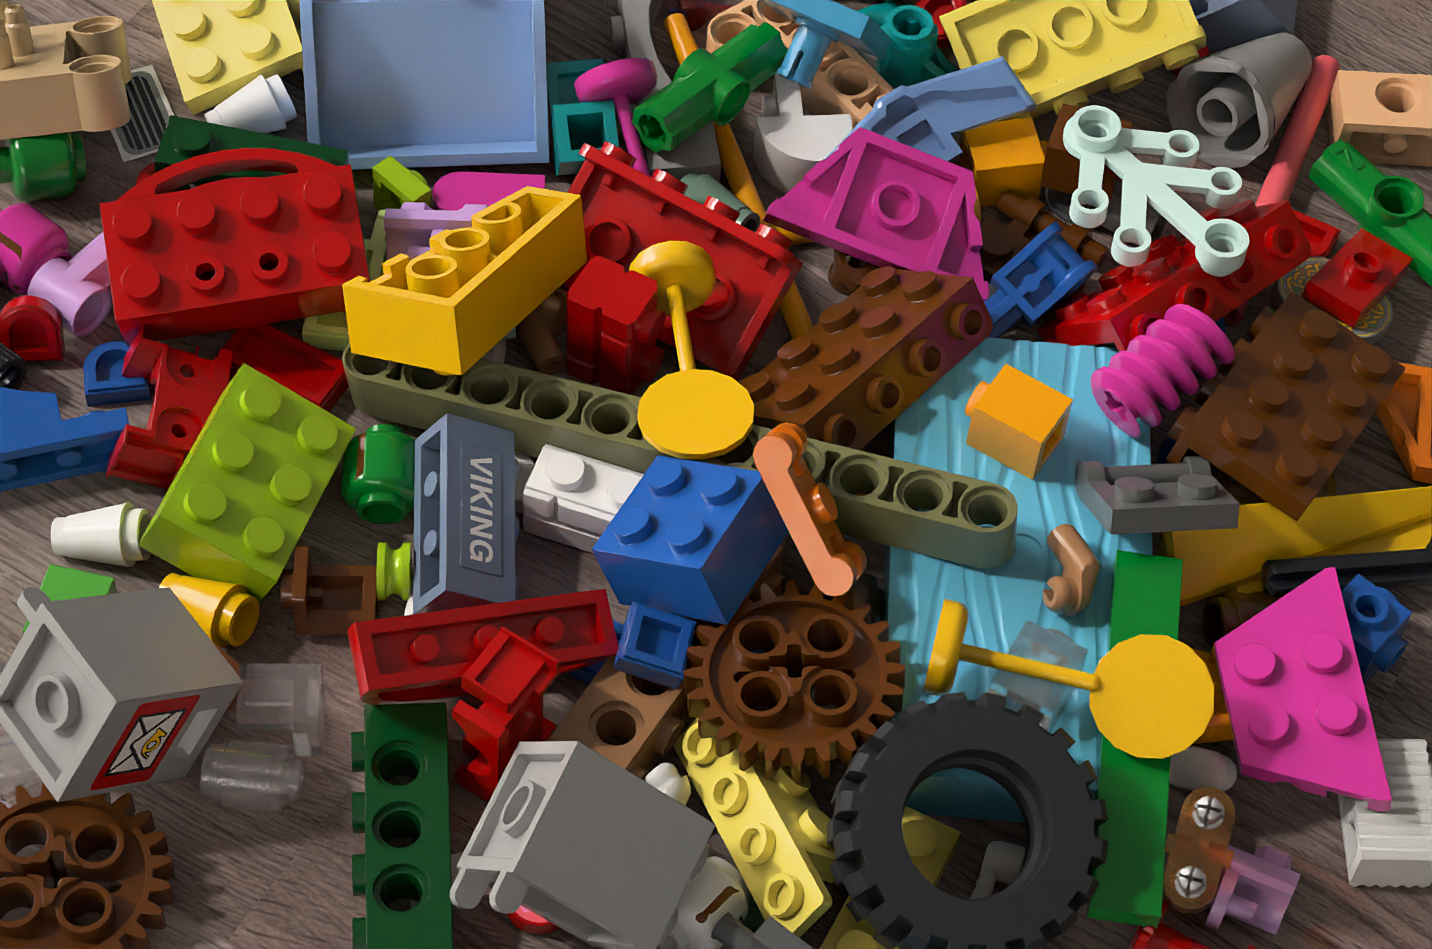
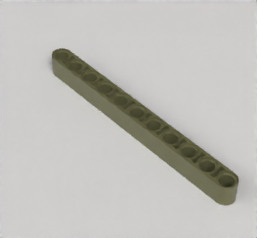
M350 343L343 352L342 362L353 403L360 412L369 416L427 430L448 413L513 431L515 452L538 458L543 446L549 444L645 474L657 455L676 458L658 451L644 439L637 420L639 400L641 399L638 396L482 358L462 376H444L435 373L432 369L351 353ZM753 425L745 441L727 454L705 460H684L758 471L753 459L754 447L772 429ZM807 438V449L802 457L815 483L822 482L830 491L838 510V518L835 519V522L841 534L976 568H996L1008 562L1013 556L1016 549L1018 504L1014 495L1007 488L996 483ZM731 463H742L738 465H728ZM856 493H866V494H868V495H864V496H853V494H856ZM923 508L930 509L931 511L918 512L915 510ZM992 524L996 527L983 528L978 525Z

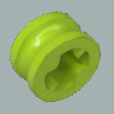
M378 542L376 566L378 601H386L387 597L391 594H398L401 596L402 601H408L410 598L413 565L411 542H403L399 549L389 548L387 542Z

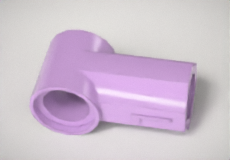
M103 232L68 262L62 258H54L46 262L36 272L28 288V295L38 296L52 303L59 311L63 327L79 337L87 336L95 331L105 320L112 305Z

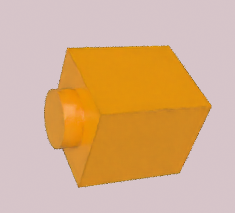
M1032 117L996 121L962 132L959 147L963 152L957 160V165L973 171L980 207L998 205L999 200L1007 190L1025 200L1031 196L1038 200L1048 142L1046 140L1039 141Z
M1005 363L991 384L981 381L969 398L965 408V415L971 417L966 444L1033 480L1065 435L1073 399Z

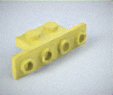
M697 717L678 737L674 748L711 819L716 824L715 826L765 921L771 916L800 938L832 905V897L822 881L834 882L830 865L836 861L834 846L827 845V824L831 819L820 811L808 790L811 787V782L805 772L801 782H795L790 766L781 765L774 778L769 780L766 779L765 762L757 760L746 771L739 770V750L736 749L723 757L717 756L716 736L701 739L698 731Z

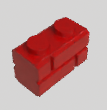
M598 255L589 260L567 292V374L591 385L599 382L601 388L633 395L642 381L650 383L660 368L664 350L656 346V340L663 328L666 313L657 308V280L634 270L627 273L623 272V265Z

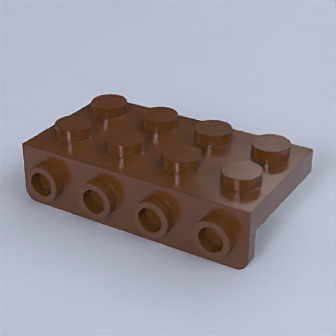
M890 266L875 269L865 275L860 282L861 286L844 301L825 309L820 314V321L804 335L785 343L778 350L777 358L759 373L750 375L739 382V384L747 389L754 403L753 425L773 429L782 423H793L804 431L806 438L856 450L863 448L991 334L993 322L973 277L937 274L933 271L900 270Z
M1291 292L1277 311L1267 305L1264 307L1245 335L1253 341L1252 343H1249L1242 337L1233 347L1236 353L1235 360L1229 364L1222 363L1220 369L1228 374L1224 376L1217 371V375L1207 380L1196 396L1194 402L1200 405L1201 408L1198 410L1188 404L1167 434L1168 437L1176 441V444L1166 458V461L1169 463H1180L1182 458L1191 449L1298 522L1406 368L1390 358L1382 349L1371 345L1335 321L1328 313L1317 309Z

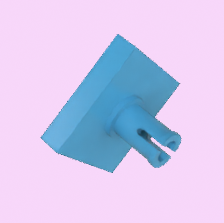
M762 0L778 15L792 20L799 25L782 65L778 68L776 74L794 83L796 81L799 85L811 89L813 85V79L831 41H840L882 60L892 40L869 16L832 0Z

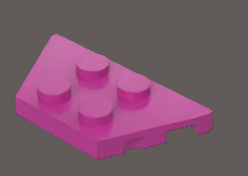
M859 127L839 144L837 150L827 159L821 160L809 170L803 179L781 199L777 198L771 203L763 219L764 222L878 267L890 266L900 270L933 271L937 274L973 277L984 302L989 295L988 281H984L980 249L983 246L981 226L974 211V203L977 197L973 171L862 127Z
M1335 567L1325 568L1215 642V658L1241 775L1270 783L1278 781L1289 782L1300 791L1326 797L1328 791L1367 801L1368 809L1378 812L1390 811L1392 803L1391 793Z

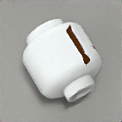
M716 856L707 858L697 876L688 881L676 907L678 910L676 925L670 936L662 944L658 945L660 949H721L724 945L711 938V932L717 922L728 912L744 925L749 917L747 900L749 892L743 877L733 865Z

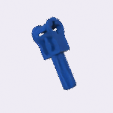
M1057 221L1039 233L1023 250L992 276L990 284L996 292L984 302L993 322L992 332L987 338L1001 337L1021 318L1032 328L1054 307L1076 291L1097 270L1098 266L1093 260L1084 261L1061 236L1063 228Z

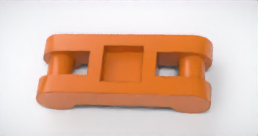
M793 423L779 424L760 439L754 447L753 459L816 586L826 595H843L864 572L867 564L865 552L854 542L844 540L835 522V519L838 518V510L830 491L822 482L815 483L802 457L807 449L808 442L804 431Z

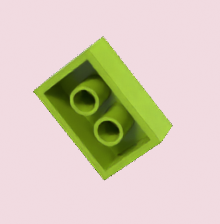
M243 363L219 397L138 546L193 577L244 585L248 595L256 597L258 602H260L278 581L356 428Z

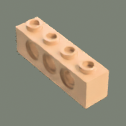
M1338 70L1326 107L1330 145L1339 139L1344 143L1348 142L1373 164L1432 167V75Z

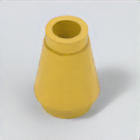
M176 573L167 575L160 584L159 588L170 587L210 640L219 647H225L229 644L235 647L241 646L252 635L258 622L260 606L256 597L248 595L244 585L186 575L182 576Z

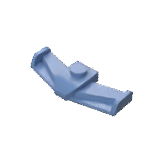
M1004 56L908 87L900 85L876 100L873 109L839 144L859 127H862L953 163L960 158L963 152L952 137L953 135L1021 113H1028L1033 111L1037 104ZM839 144L825 159H827L832 153H834L837 150Z

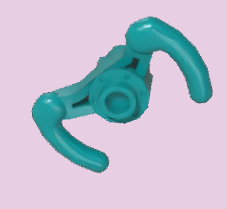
M881 3L867 6L857 11L869 16L892 38L883 59H876L878 74L892 87H899L900 85L908 87L959 70L945 58L938 47L937 25L933 24L931 15L925 9L914 5L900 6L896 3Z

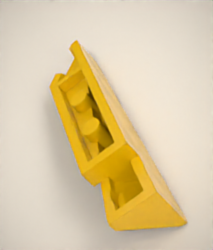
M1432 486L1316 497L1298 522L1269 502L1239 505L1237 528L1163 532L1157 555L1183 559L1180 606L1197 602L1226 590L1273 597L1270 594L1264 593L1261 585V568L1268 560L1426 549L1432 539Z

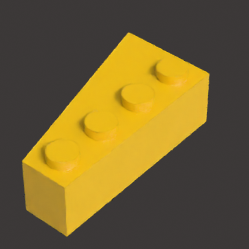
M526 186L472 215V227L454 230L445 229L430 237V250L410 260L409 256L400 253L383 262L384 275L368 283L367 278L357 276L342 284L351 353L432 369L439 375L462 376L587 262L581 195Z

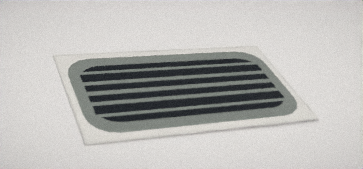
M153 65L131 70L132 79L125 84L131 119L127 124L111 130L123 162L157 153L169 116H174Z

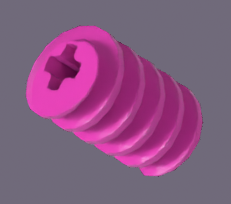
M1176 304L1166 311L1164 320L1159 319L1151 323L1145 335H1139L1129 342L1127 351L1122 350L1112 356L1109 367L1103 366L1092 373L1090 380L1092 393L1100 409L1120 430L1129 436L1139 439L1141 432L1136 421L1137 418L1151 427L1159 425L1162 421V416L1155 404L1156 402L1169 411L1176 410L1180 407V399L1174 387L1187 395H1194L1198 391L1199 384L1192 371L1206 380L1212 379L1217 375V367L1213 358L1223 364H1229L1235 360L1236 353L1225 333L1208 315L1189 305Z

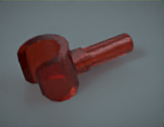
M675 0L678 6L670 7L669 11L671 14H683L692 32L703 27L708 20H712L718 14L735 5L703 3L702 0Z

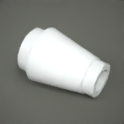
M275 74L265 80L262 75L258 76L214 107V110L205 113L204 116L208 123L267 134L287 129L285 123L297 118V113L278 74Z
M127 502L67 517H56L51 526L52 550L56 556H68L70 558L133 567L136 561L148 560L151 556V552L138 546L152 520L151 515L146 508H135L132 503Z

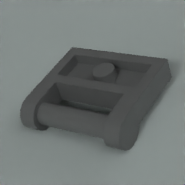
M1185 456L1182 458L1181 463L1103 467L1099 460L1080 461L1077 463L1075 470L1077 495L1111 535L1237 528L1240 503L1211 475L1209 461L1201 456Z

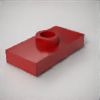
M1361 228L1308 281L1301 297L1354 328L1407 273L1413 258Z

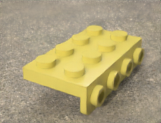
M152 0L184 101L193 115L222 103L260 75L265 80L275 74L282 77L298 69H301L303 72L300 0Z
M977 0L939 16L960 70L1004 56L1037 104L1033 111L1025 114L1021 113L1003 120L1030 117L1033 119L1055 110L1058 116L1063 103L1082 108L1089 103L1087 96L1108 87L1111 93L1130 89L1144 80L1142 73L1163 64L1166 70H1174L1199 58L1200 55L1197 50L1206 47L1207 37L1202 25H1199L1189 0Z

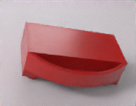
M241 148L221 150L175 163L147 177L129 189L118 200L99 203L115 321L127 346L131 345L141 324H145L143 338L157 342L345 311L342 284L357 276L367 278L368 283L371 282L351 164L336 166L319 158L278 149ZM252 170L286 173L271 177L223 179L205 183L188 190L172 192L197 180L229 172Z

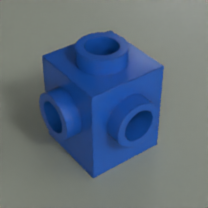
M1358 573L1341 593L1363 683L1365 684L1378 669L1384 674L1387 673L1405 651L1408 641L1401 636L1412 612L1401 605L1391 592L1382 587H1376Z

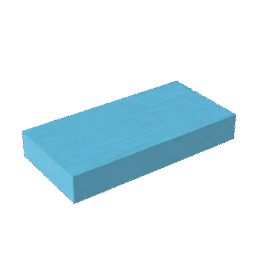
M986 338L890 423L889 458L996 483L1007 488L1014 495L1018 504L1015 552L1008 562L996 568H976L885 545L883 581L885 603L883 621L889 623V641L900 642V664L905 665L906 668L902 711L922 700L926 704H931L941 697L923 693L944 599L963 603L968 609L969 619L963 644L1094 674L1099 660L1106 654L1113 562L1116 551L1122 550L1152 555V532L1111 535L1079 499L1075 487V470L1077 463L1080 461L1099 460L1103 467L1151 464L1150 426L1137 418L1136 421L1141 432L1139 439L1129 436L1104 414L1092 393L1090 383L1092 373L1103 366L1109 367L1111 357L1119 352L1117 348L1087 345L1070 346L1062 343ZM1005 363L1073 399L1065 435L1033 480L966 444L971 417L965 415V408L969 398L981 381L991 384ZM921 508V509H917V510H915V511H918V512H928V511H931V510H930V509H923V508ZM992 524L978 525L983 528L996 527ZM1062 524L1073 525L1100 562V570L1088 607L1072 616H1067L1063 612L1050 611L1043 601V590L1052 589L1047 584L1048 579L1054 576H1061L1063 572L1062 565L1047 545V538L1050 532ZM959 660L954 685L949 693L964 692L967 700H977L984 693L1001 695L1006 697L1005 707L1018 711L1024 704H1027L1044 713L1039 725L1051 734L1062 727L1076 742L1067 749L1077 765H1080L1089 760L1097 775L1100 731L1089 707L1090 691L1071 687L1069 691L1070 693L1073 688L1071 695L1054 720L1070 686ZM896 712L894 718H896L901 712ZM963 768L946 769L929 776L915 788L906 804L907 807L924 815L1025 823L1017 803L999 783L982 773ZM1097 780L1088 785L1093 800H1095Z

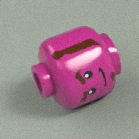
M17 203L8 206L3 211L0 209V282L16 293L27 295L32 278L46 262L54 258H62L68 262L72 256L68 251L69 238L61 226L33 206Z

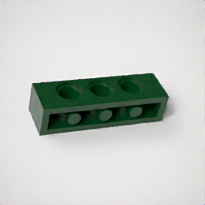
M446 702L364 705V731L351 732L352 772H365V792H352L351 797L353 834L365 833V854H352L353 896H366V917L352 919L353 949H454L453 905L450 899L452 867ZM399 775L410 776L415 779L411 783L401 786L387 783L389 779ZM398 836H408L417 840L412 845L404 848H396L386 844ZM400 898H409L418 902V905L413 909L403 912L393 911L387 907L392 901Z

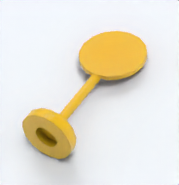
M667 241L652 245L638 254L630 264L629 271L634 270L657 280V308L665 311L667 316H671L680 371L667 374L648 387L639 400L638 425L645 440L658 451L673 457L705 460L725 455L741 445L752 430L754 403L747 389L732 377L713 370H697L695 367L686 313L703 305L713 293L716 273L712 258L702 247L687 241Z
M944 599L923 693L934 696L948 694L954 685L960 660L1090 691L1089 707L1098 730L1114 747L1138 758L1163 759L1186 750L1204 733L1214 711V684L1205 662L1188 645L1166 635L1141 634L1117 643L1099 660L1095 672L1092 674L963 644L969 619L968 609L963 603Z

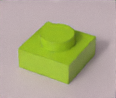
M391 155L372 167L374 207L379 212L386 209H400L404 202L426 203L432 208V191L421 174L414 170L409 171Z

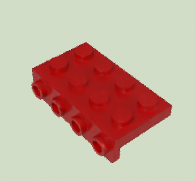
M607 141L604 142L600 150L587 143H583L578 154L585 161L567 193L581 195L587 262L561 286L569 290L589 260L598 255L623 265V272L627 273L629 272L630 264L638 254L652 245L667 241H687L702 247L712 258L716 282L713 293L703 305L686 313L694 359L721 374L732 377L738 382L803 265V262L788 251L793 241L761 223L756 232L736 223L740 215L738 211L711 196L706 198L703 205L684 195L688 185L656 168L652 177L632 168L637 158ZM666 315L663 328L657 339L676 348L671 316Z
M1247 200L1222 213L1219 209L1211 207L1199 212L1206 221L1213 219L1233 220L1243 226L1249 235L1246 257L1243 265L1238 270L1227 276L1210 275L1202 269L1195 256L1196 246L1183 234L1178 237L1168 235L1151 243L1148 258L1143 264L1135 267L1118 266L1098 279L1101 286L1099 289L1089 295L1087 293L1074 295L1059 303L1053 309L1056 317L1039 327L1037 331L1043 342L1062 343L1070 346H1088L1114 342L1119 352L1122 350L1127 351L1129 342L1139 335H1145L1151 323L1159 319L1164 320L1166 311L1176 304L1189 305L1208 315L1216 322L1305 262L1310 257L1311 246L1289 201L1256 206L1253 200Z

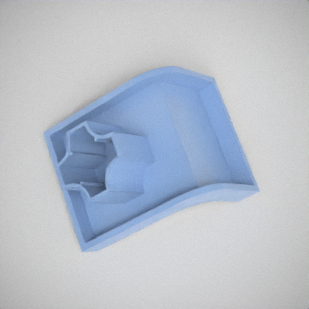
M300 0L307 137L309 143L349 150V164H351L352 169H372V167L390 155L405 168L549 163L544 0Z

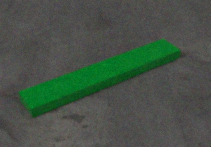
M1122 550L1116 551L1113 562L1106 654L1117 643L1141 634L1166 635L1178 641L1183 559ZM1101 732L1095 800L1105 799L1108 821L1098 826L1099 838L1109 841L1106 863L1097 868L1093 867L1092 877L1099 882V885L1091 901L1087 903L1086 918L1140 926L1149 925L1157 928L1162 909L1171 756L1163 759L1135 757L1114 747Z

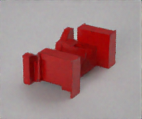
M141 324L124 357L122 377H144L148 379L149 384L156 385L154 401L145 429L128 424L125 425L109 455L106 477L109 478L111 475L162 488L167 492L219 397L229 384L233 351L220 348L213 361L198 357L199 346H196L193 353L143 338L145 324Z
M503 626L465 674L461 675L462 689L483 701V704L477 710L460 700L452 709V717L465 732L463 752L474 758L469 765H461L454 774V782L486 802H489L518 743L547 741L557 728L555 723L543 716V693L559 674V660Z

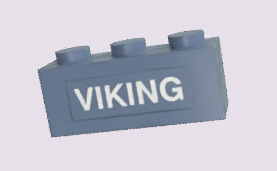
M446 413L415 439L413 614L516 601L518 599L520 581L519 577L515 574V544L518 539L520 526L519 520L515 516V485L519 475V464L517 459H515L513 431Z

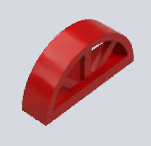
M606 588L355 622L348 628L347 634L360 699L366 704L380 705L429 703L473 696L462 689L461 675L465 674L498 634L502 626L559 660L558 676L612 658L617 654L618 642Z

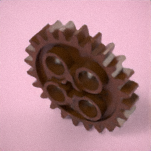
M788 580L783 596H775L772 589L766 583L761 584L760 601L753 603L748 597H745L728 625L714 622V627L698 626L697 646L687 648V670H684V689L687 694L689 717H698V731L701 739L716 736L717 756L723 757L736 749L739 750V770L746 771L757 760L765 762L766 779L769 780L774 778L781 765L790 766L795 782H801L805 766L815 765L817 771L824 779L830 778V760L838 758L847 766L856 754V746L861 748L886 721L890 722L894 719L896 712H902L906 668L905 665L900 664L901 645L900 642L889 641V623L887 621L871 624L870 604H863L852 611L848 609V591L843 595L835 596L829 601L823 599V592L819 590L816 584L812 587L808 596L799 595L798 587L794 580ZM761 649L768 652L758 654L752 653L750 651ZM821 649H833V650H836V651L823 652V651H819V650H821ZM835 705L840 708L830 710L823 709L820 706ZM759 706L771 708L766 711L752 710V708Z
M44 783L41 786V795L33 798L21 784L15 786L17 804L8 808L0 802V878L6 877L0 880V949H128L129 947L132 949H151L149 938L144 928L154 930L165 929L166 920L164 912L159 906L174 903L172 886L167 880L175 877L171 856L165 855L169 849L164 832H153L155 824L150 810L135 814L136 809L130 793L122 795L112 804L110 792L57 802ZM36 844L44 846L38 853L32 856H16L26 846ZM107 849L114 851L109 858L101 862L85 860L90 854L98 850ZM121 887L120 890L117 891V892H113V893L110 892V891H112V890H115V889ZM27 907L32 909L25 917L17 921L2 920L9 911L15 908ZM96 912L103 914L96 923L89 926L80 927L72 925L79 916L85 913Z

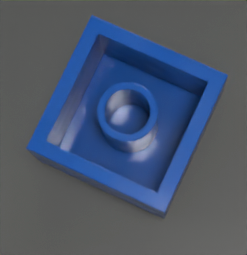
M657 455L591 550L620 604L631 606L634 601L674 615L728 625L789 531L759 471Z

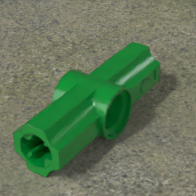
M767 22L759 26L751 24L713 53H710L705 48L693 51L681 63L670 84L634 109L632 124L638 130L641 142L655 153L661 150L672 151L711 121L719 126L731 122L745 106L751 91L776 74L778 68L781 67L788 51L782 41L781 32Z
M1339 139L1327 147L1320 158L1312 165L1308 178L1359 222L1358 231L1363 228L1412 257L1413 260L1409 267L1432 287V215L1423 208L1425 199L1422 190L1408 178L1386 176L1348 142L1344 143Z

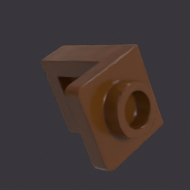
M295 546L294 569H283L281 574L282 609H293L296 634L348 635V628L355 622L377 619V565H311L309 546Z

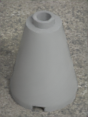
M1275 33L1189 62L1180 70L1167 91V115L1173 130H1186L1198 138L1200 143L1199 151L1202 153L1197 158L1206 164L1227 168L1248 165L1261 156L1269 147L1312 71L1311 54L1306 45L1296 36L1288 33Z

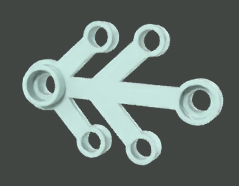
M1096 105L1079 109L1068 120L1064 128L1063 143L1068 152L1080 160L1078 189L1072 194L1069 209L1071 220L1084 228L1098 227L1105 221L1109 198L1106 192L1101 189L1104 164L1122 179L1120 227L1114 233L1111 246V255L1116 262L1124 266L1135 267L1147 260L1151 245V235L1146 230L1148 203L1196 246V259L1202 269L1208 274L1219 277L1227 276L1243 265L1249 246V235L1245 228L1229 219L1206 221L1174 192L1202 194L1203 200L1211 207L1217 209L1231 208L1238 201L1242 179L1236 171L1227 167H1216L1211 170L1192 168L1196 163L1200 147L1199 140L1194 134L1186 130H1173L1169 133L1123 128L1116 113L1106 107ZM1178 148L1185 150L1186 152L1180 153L1173 149ZM1132 153L1160 155L1163 165L1142 163ZM1215 186H1224L1229 190H1221ZM1081 205H1093L1096 209H1087ZM1123 243H1134L1139 247L1131 248Z

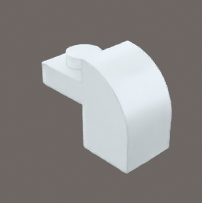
M774 74L772 96L762 97V117H756L753 158L759 173L776 189L784 193L789 192L803 179L809 170L825 159L853 130L851 114L803 116L800 85L798 82L795 81L794 83L778 74Z

